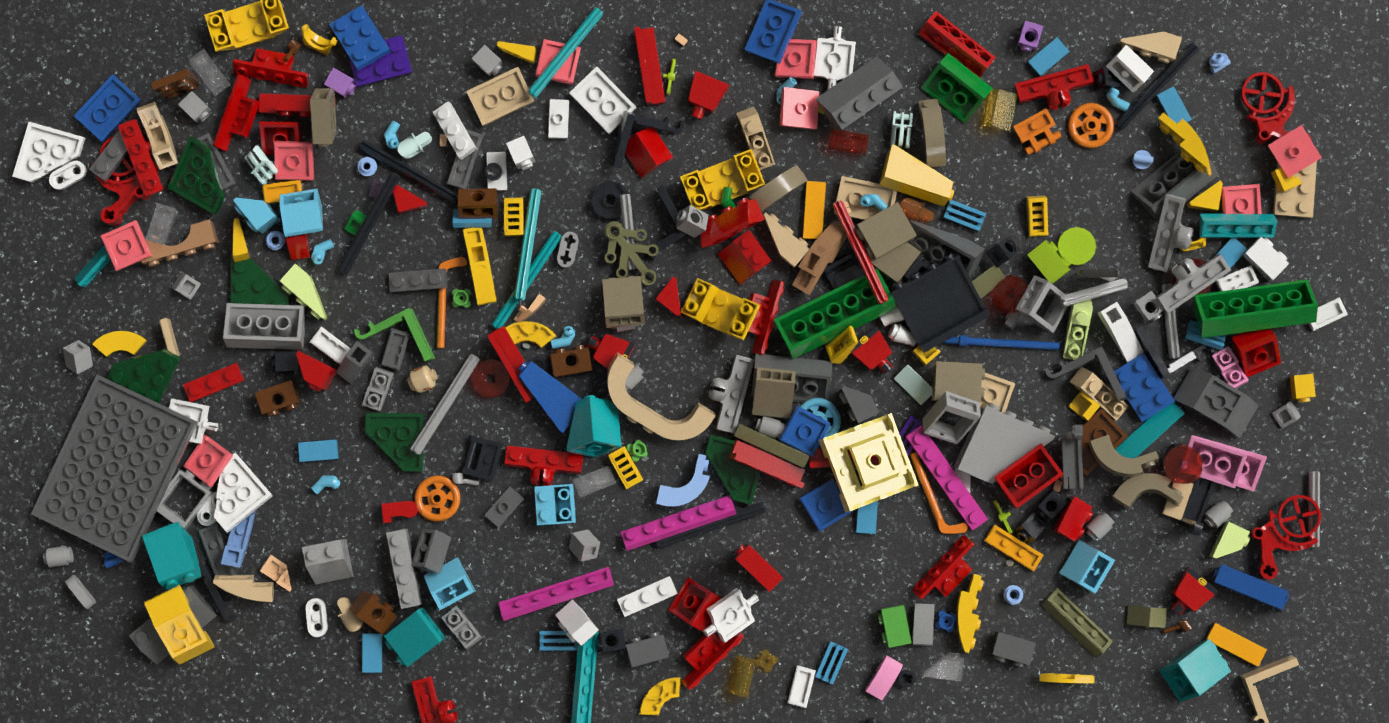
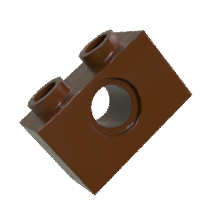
M497 188L458 189L459 219L498 218Z
M584 345L574 346L571 351H566L565 348L554 350V354H550L555 378L593 371L589 348H585ZM575 356L577 359L576 364L568 366L566 364L567 357Z
M292 380L255 392L262 415H268V417L278 415L279 410L285 408L286 411L295 409L297 404L301 403L295 382ZM278 394L283 396V402L280 405H276L274 402V398Z
M363 590L349 609L356 617L381 634H384L397 618V615L392 611L394 608L386 601L381 603L379 601L380 598L373 592L368 594Z

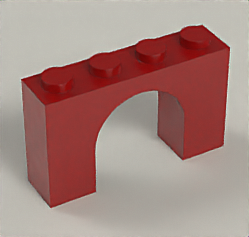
M742 544L735 551L737 554L735 559L769 592L783 579L749 544L746 546Z

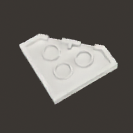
M28 122L12 177L33 183L80 157L85 138Z
M236 453L233 454V457L220 474L217 487L214 518L226 533L231 531L272 497V494Z

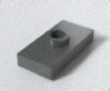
M391 328L381 362L382 366L400 370L410 333Z
M509 486L485 516L500 528L524 498Z

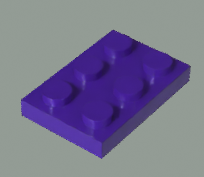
M402 35L384 40L391 52L359 71L349 58L357 87L412 73Z

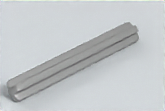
M630 194L620 195L623 228L634 230ZM624 236L628 243H635L634 237ZM628 256L627 269H637Z
M1119 279L1060 297V304L1063 307L1126 290L1128 282L1127 280Z
M1170 283L1163 284L1161 286L1162 293L1173 285ZM1174 309L1170 313L1164 311L1169 359L1180 358Z
M1311 471L1309 472L1308 497L1313 499L1320 508V472ZM1308 501V512L1316 510L1313 504ZM1317 514L1308 516V532L1315 526ZM1320 525L1313 533L1314 538L1316 537L1318 542L1311 547L1320 546Z

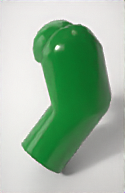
M723 187L720 202L723 210L730 206L735 208V204L731 199L733 188Z

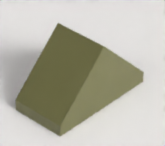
M1128 605L1126 624L1165 628L1167 609Z

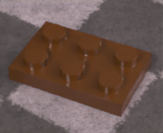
M185 69L154 81L151 85L153 90L159 95L171 100L177 98L179 93L184 91L189 93L196 90L200 82L192 72Z
M1102 408L1083 425L1081 444L1082 466L1085 476L1099 465L1089 447L1091 440L1109 435L1115 449L1128 437Z

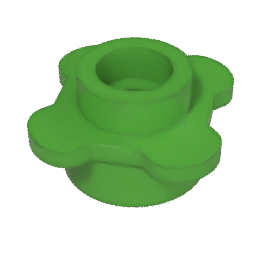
M454 289L452 291L454 300L452 305L455 308L459 306L468 308L471 305L469 301L471 291L469 289Z
M636 440L634 444L626 446L634 462H637L641 457L647 456V448L640 440Z

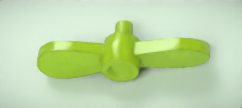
M676 59L671 61L670 73L663 74V78L669 80L667 87L668 95L671 93L672 81L675 80L674 68Z
M994 500L993 504L999 513L1000 521H1004L1009 534L1013 533L1006 520L1011 513L1002 512L997 500Z

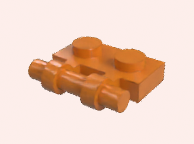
M1047 108L1012 127L1021 144L1029 141L1030 146L1025 148L1027 155L1041 151V148L1048 144L1056 143V140L1062 137L1059 131L1053 134L1050 131V128L1056 124ZM1044 133L1045 138L1037 142L1035 136Z

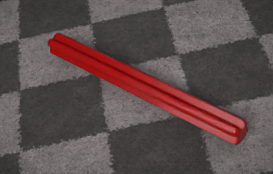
M841 200L835 202L833 208L877 302L882 304L888 301L884 288L862 241L856 233V228L844 203Z

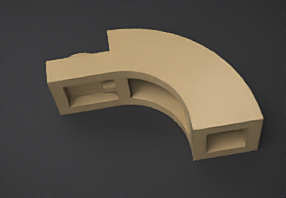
M153 102L137 108L159 169L177 164L178 160L172 138L156 103Z

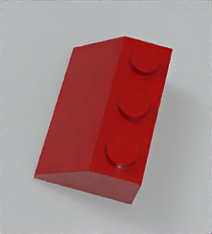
M745 198L737 202V207L732 208L730 206L722 210V214L718 217L716 214L708 217L706 231L701 233L702 248L720 244L764 221V216L756 200Z
M1040 443L994 478L1014 508H1018L1064 474L1042 443Z

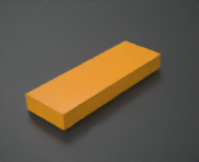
M807 181L803 239L817 240L823 233L826 182Z
M993 525L984 540L1032 571L1036 569L1044 556L996 525Z
M1217 623L1213 624L1205 639H1210L1215 645L1255 666H1259L1267 649Z

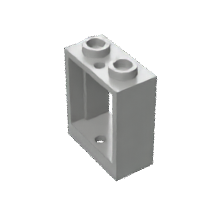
M1034 275L1016 310L1039 327L1054 333L1068 306L1063 307L1060 304V297L1066 294L1049 281ZM1050 291L1055 297L1042 319L1036 312L1046 294Z
M945 391L923 418L924 434L958 444L981 417L979 402ZM945 411L962 416L955 426L938 421Z
M179 470L169 483L157 512L172 523L179 522L187 530L200 509L214 492L203 481L201 483L195 479L196 476L190 471ZM183 478L205 493L186 520L165 505V502Z

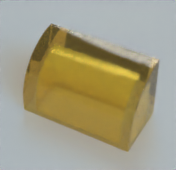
M992 89L986 98L981 127L999 131H1010L1017 94L1002 89Z
M737 654L729 693L748 698L756 662L755 658Z

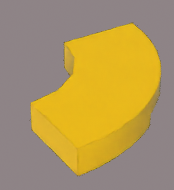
M517 322L506 327L515 345L522 341H531L542 348L556 337L549 328L535 322Z
M114 331L101 336L93 345L106 357L121 350L135 355L147 340L132 332Z
M1044 673L1040 674L1039 681L1094 683V676Z
M680 677L665 679L654 685L643 699L640 714L659 715L660 709L666 701L679 697Z

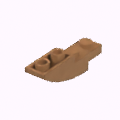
M835 221L830 224L808 250L798 266L801 270L792 284L794 287L808 295L811 294L828 262L832 263L847 238L841 224Z

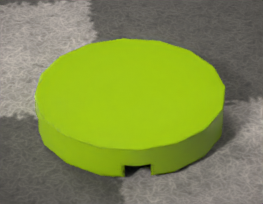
M1070 228L1063 232L1057 244L1058 254L1060 257L1065 256L1071 265H1083L1091 260L1095 254V239L1084 228Z

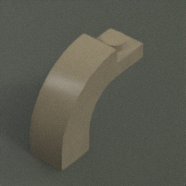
M938 99L919 101V111L923 127L926 165L929 167L946 166L944 127Z
M796 165L752 194L748 200L755 199L763 213L774 203L797 190L808 180Z
M1109 435L1091 440L1089 443L1091 452L1099 465L1108 472L1122 477L1142 475V466H1144V469L1156 465L1155 462L1159 459L1156 451L1137 458L1123 457L1114 449Z
M1146 473L1125 481L1113 495V500L1129 510L1136 499L1146 493L1159 494L1178 507L1183 501V496H1181L1182 493L1174 487L1169 488L1171 479L1159 474Z

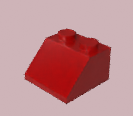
M750 230L739 236L718 253L740 285L771 263V259Z
M1271 329L1243 332L1231 337L1234 352L1246 377L1281 364L1277 337Z
M297 351L296 356L303 378L309 382L307 386L320 392L322 389L327 390L337 370Z
M1070 496L1052 531L1071 541H1076V539L1081 538L1084 532L1082 527L1085 521L1089 522L1093 512H1091L1092 506L1075 496Z
M688 577L668 610L703 632L711 624V618L706 609L719 601L721 597Z

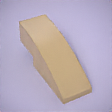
M215 575L213 579V584L236 596L255 601L273 602L274 582H254V575Z

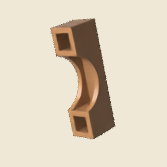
M206 220L192 224L188 237L182 243L175 246L164 245L155 236L145 238L152 256L141 262L144 265H148V267L159 265V261L165 259L167 261L176 260L178 255L185 254V256L195 254L198 249L203 248L205 251L215 248L214 245L219 244L213 221Z

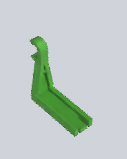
M408 308L376 325L369 322L368 326H370L371 330L364 335L360 334V330H354L357 338L367 339L406 320L424 361L429 362L435 359L413 309Z

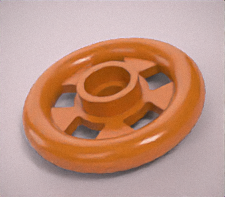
M1086 103L1080 105L1072 112L1068 122V130L1070 136L1078 145L1085 148H1097L1104 145L1111 138L1114 122L1110 112L1105 107L1096 103ZM1094 111L1101 114L1100 119L1092 116ZM1084 112L1087 117L1081 122L1078 117ZM1089 122L1094 123L1095 127L1093 129L1088 127ZM1101 123L1106 124L1105 132L1099 131ZM1081 126L1084 134L1079 136L1076 128ZM1088 135H1097V140L1089 141Z
M431 476L419 484L414 500L418 505V512L424 518L439 522L449 519L456 513L460 505V492L456 484L449 478ZM434 484L436 489L429 492L427 487ZM444 485L450 489L447 495L441 490ZM435 495L440 496L441 499L439 502L434 501ZM428 496L429 505H423L422 497ZM447 499L452 500L450 508L444 507ZM432 507L440 508V514L431 513Z

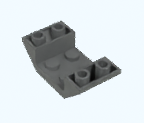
M1193 366L1173 398L1186 408L1194 409L1221 425L1222 429L1237 438L1241 437L1259 406L1246 394L1214 375Z

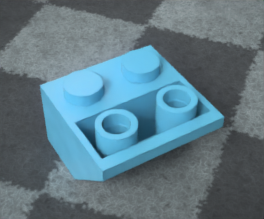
M318 189L280 195V211L285 237L323 231L322 204Z
M235 198L233 200L236 203L235 209L244 218H248L246 223L255 232L259 231L264 234L281 220L270 205L262 200Z
M573 484L535 487L537 525L576 523Z
M1078 540L1059 573L1091 593L1096 594L1115 560Z
M458 557L444 564L440 574L427 573L424 575L430 593L439 610L476 591Z

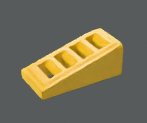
M497 42V47L501 51L535 64L537 51L535 46Z
M1026 197L1029 237L1048 235L1047 197ZM1041 202V206H1032V203ZM1042 210V213L1033 214L1032 211ZM1042 218V221L1033 222V219ZM1033 226H1043V229L1033 230Z
M504 198V236H523V198ZM519 203V207H508V204ZM508 211H519V214L509 215ZM519 218V222H509V219ZM509 226H519V229H509Z
M235 218L233 222L232 255L234 262L250 258L238 218Z
M849 326L825 346L831 363L841 364L857 345L858 340L853 326Z
M625 446L608 455L626 489L643 481ZM625 454L626 457L617 462L615 461L616 457ZM627 460L629 461V464L622 468H619L618 465L622 464ZM630 467L633 468V471L625 475L622 474L623 471ZM634 474L637 475V477L632 479L631 481H626V478Z

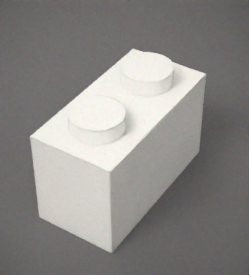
M1127 45L1106 65L1133 93L1154 72Z
M524 136L506 143L518 169L522 168V170L533 166L532 163L535 162V159Z
M1258 238L1242 254L1269 282L1274 280L1289 264L1286 261L1287 257L1282 252H1277L1273 248L1272 242L1267 238Z
M573 599L556 614V617L560 620L558 625L565 632L568 631L566 633L568 638L572 642L577 641L581 646L598 631V628Z

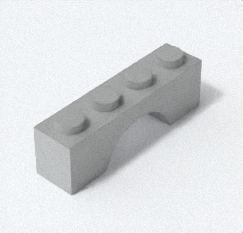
M408 529L388 532L386 535L401 609L422 605L419 585L414 567L412 566Z

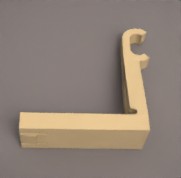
M1290 655L1240 675L1256 713L1252 719L1256 721L1262 719L1264 723H1269L1255 685L1253 686V683L1298 666L1299 663L1296 657Z

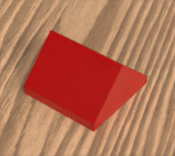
M259 122L262 151L265 155H274V141H302V126L298 122Z
M654 127L637 132L628 140L625 154L641 178L673 159V156Z

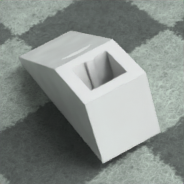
M1118 302L1097 313L1127 363L1144 353Z

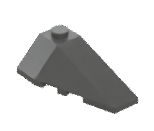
M910 220L909 223L917 236L909 242L917 250L924 252L931 259V263L936 262L937 264L943 260V256L949 253H956L960 255L961 258L959 259L969 278L972 276L980 263L985 248L963 237Z

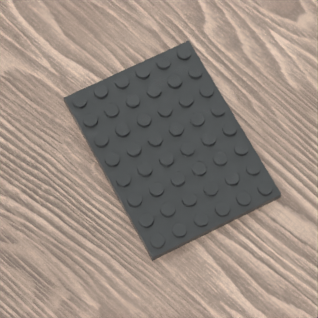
M96 375L31 514L126 561L133 562L143 541L142 535L146 534L198 421L100 375Z

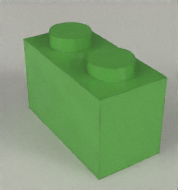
M904 605L880 609L881 613L878 614L879 624L884 627V632L881 633L883 644H887L888 648L911 644Z

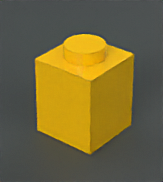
M1313 374L1290 376L1292 399H1298V402H1309L1311 397H1316Z

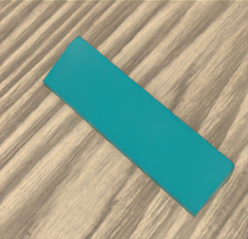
M1200 214L1199 236L1274 238L1278 221L1273 214Z
M105 245L75 277V281L79 286L86 288L111 260Z
M1175 403L1170 404L1147 419L1115 449L1116 452L1126 458H1136L1185 412Z

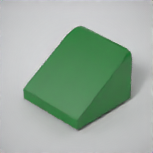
M356 210L351 214L344 229L356 236L366 215Z

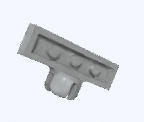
M1166 194L1148 265L1149 268L1167 272L1173 249L1180 248L1186 250L1190 246L1193 229L1181 224V216L1186 198Z
M1221 254L1216 255L1200 267H1197L1192 259H1184L1180 261L1181 265L1178 266L1176 264L1172 268V273L1176 277L1177 282L1156 298L1165 309L1164 311L1170 313L1231 271Z
M735 355L729 378L726 380L715 378L712 381L711 386L720 388V391L709 390V397L721 403L715 429L735 434L754 359Z

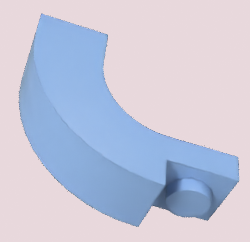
M698 455L694 476L687 485L680 488L660 485L656 504L680 506L697 498L705 489L710 477L702 474L703 471L707 472L709 460H705L706 455Z

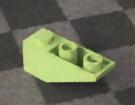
M294 264L280 280L284 284L282 288L289 294L293 292L298 297L296 301L302 306L308 305L312 309L310 313L318 320L320 318L326 320L327 316L312 277L298 265Z
M1092 300L1071 305L1063 358L1076 360L1083 356L1093 311Z

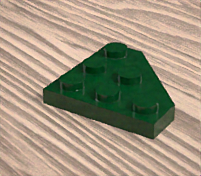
M193 136L189 137L167 188L210 213L218 214L225 196L209 145Z
M231 258V303L290 305V296L251 258L234 262V259Z
M161 349L128 360L118 361L113 364L107 379L160 404L181 357L166 349Z
M366 413V434L403 471H423L424 449L418 455L411 450V447L424 428V414Z
M710 435L706 455L733 500L752 505L760 471L728 458L735 442L734 440ZM749 445V446H752V447H754V448H756V449H759V450H761V451H763V452H766L765 450H763V449H761V448H759V447H756V446H753V445Z

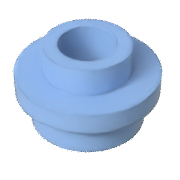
M364 157L358 163V171L363 176H372L377 170L375 160L370 157ZM366 163H369L371 165L370 169L368 170L364 169V165Z
M272 231L266 237V244L272 250H279L285 244V237L281 232ZM275 237L279 238L277 244L272 242Z
M1015 585L1008 586L1004 591L1005 601L1012 605L1021 602L1023 598L1021 588ZM1012 591H1015L1017 594L1014 599L1010 597Z

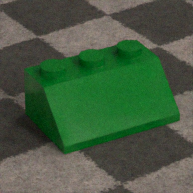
M949 53L937 65L921 87L932 98L938 99L942 106L964 123L968 121L993 89Z

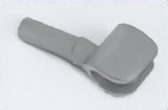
M463 473L452 474V481L455 484L479 485V481L463 479Z

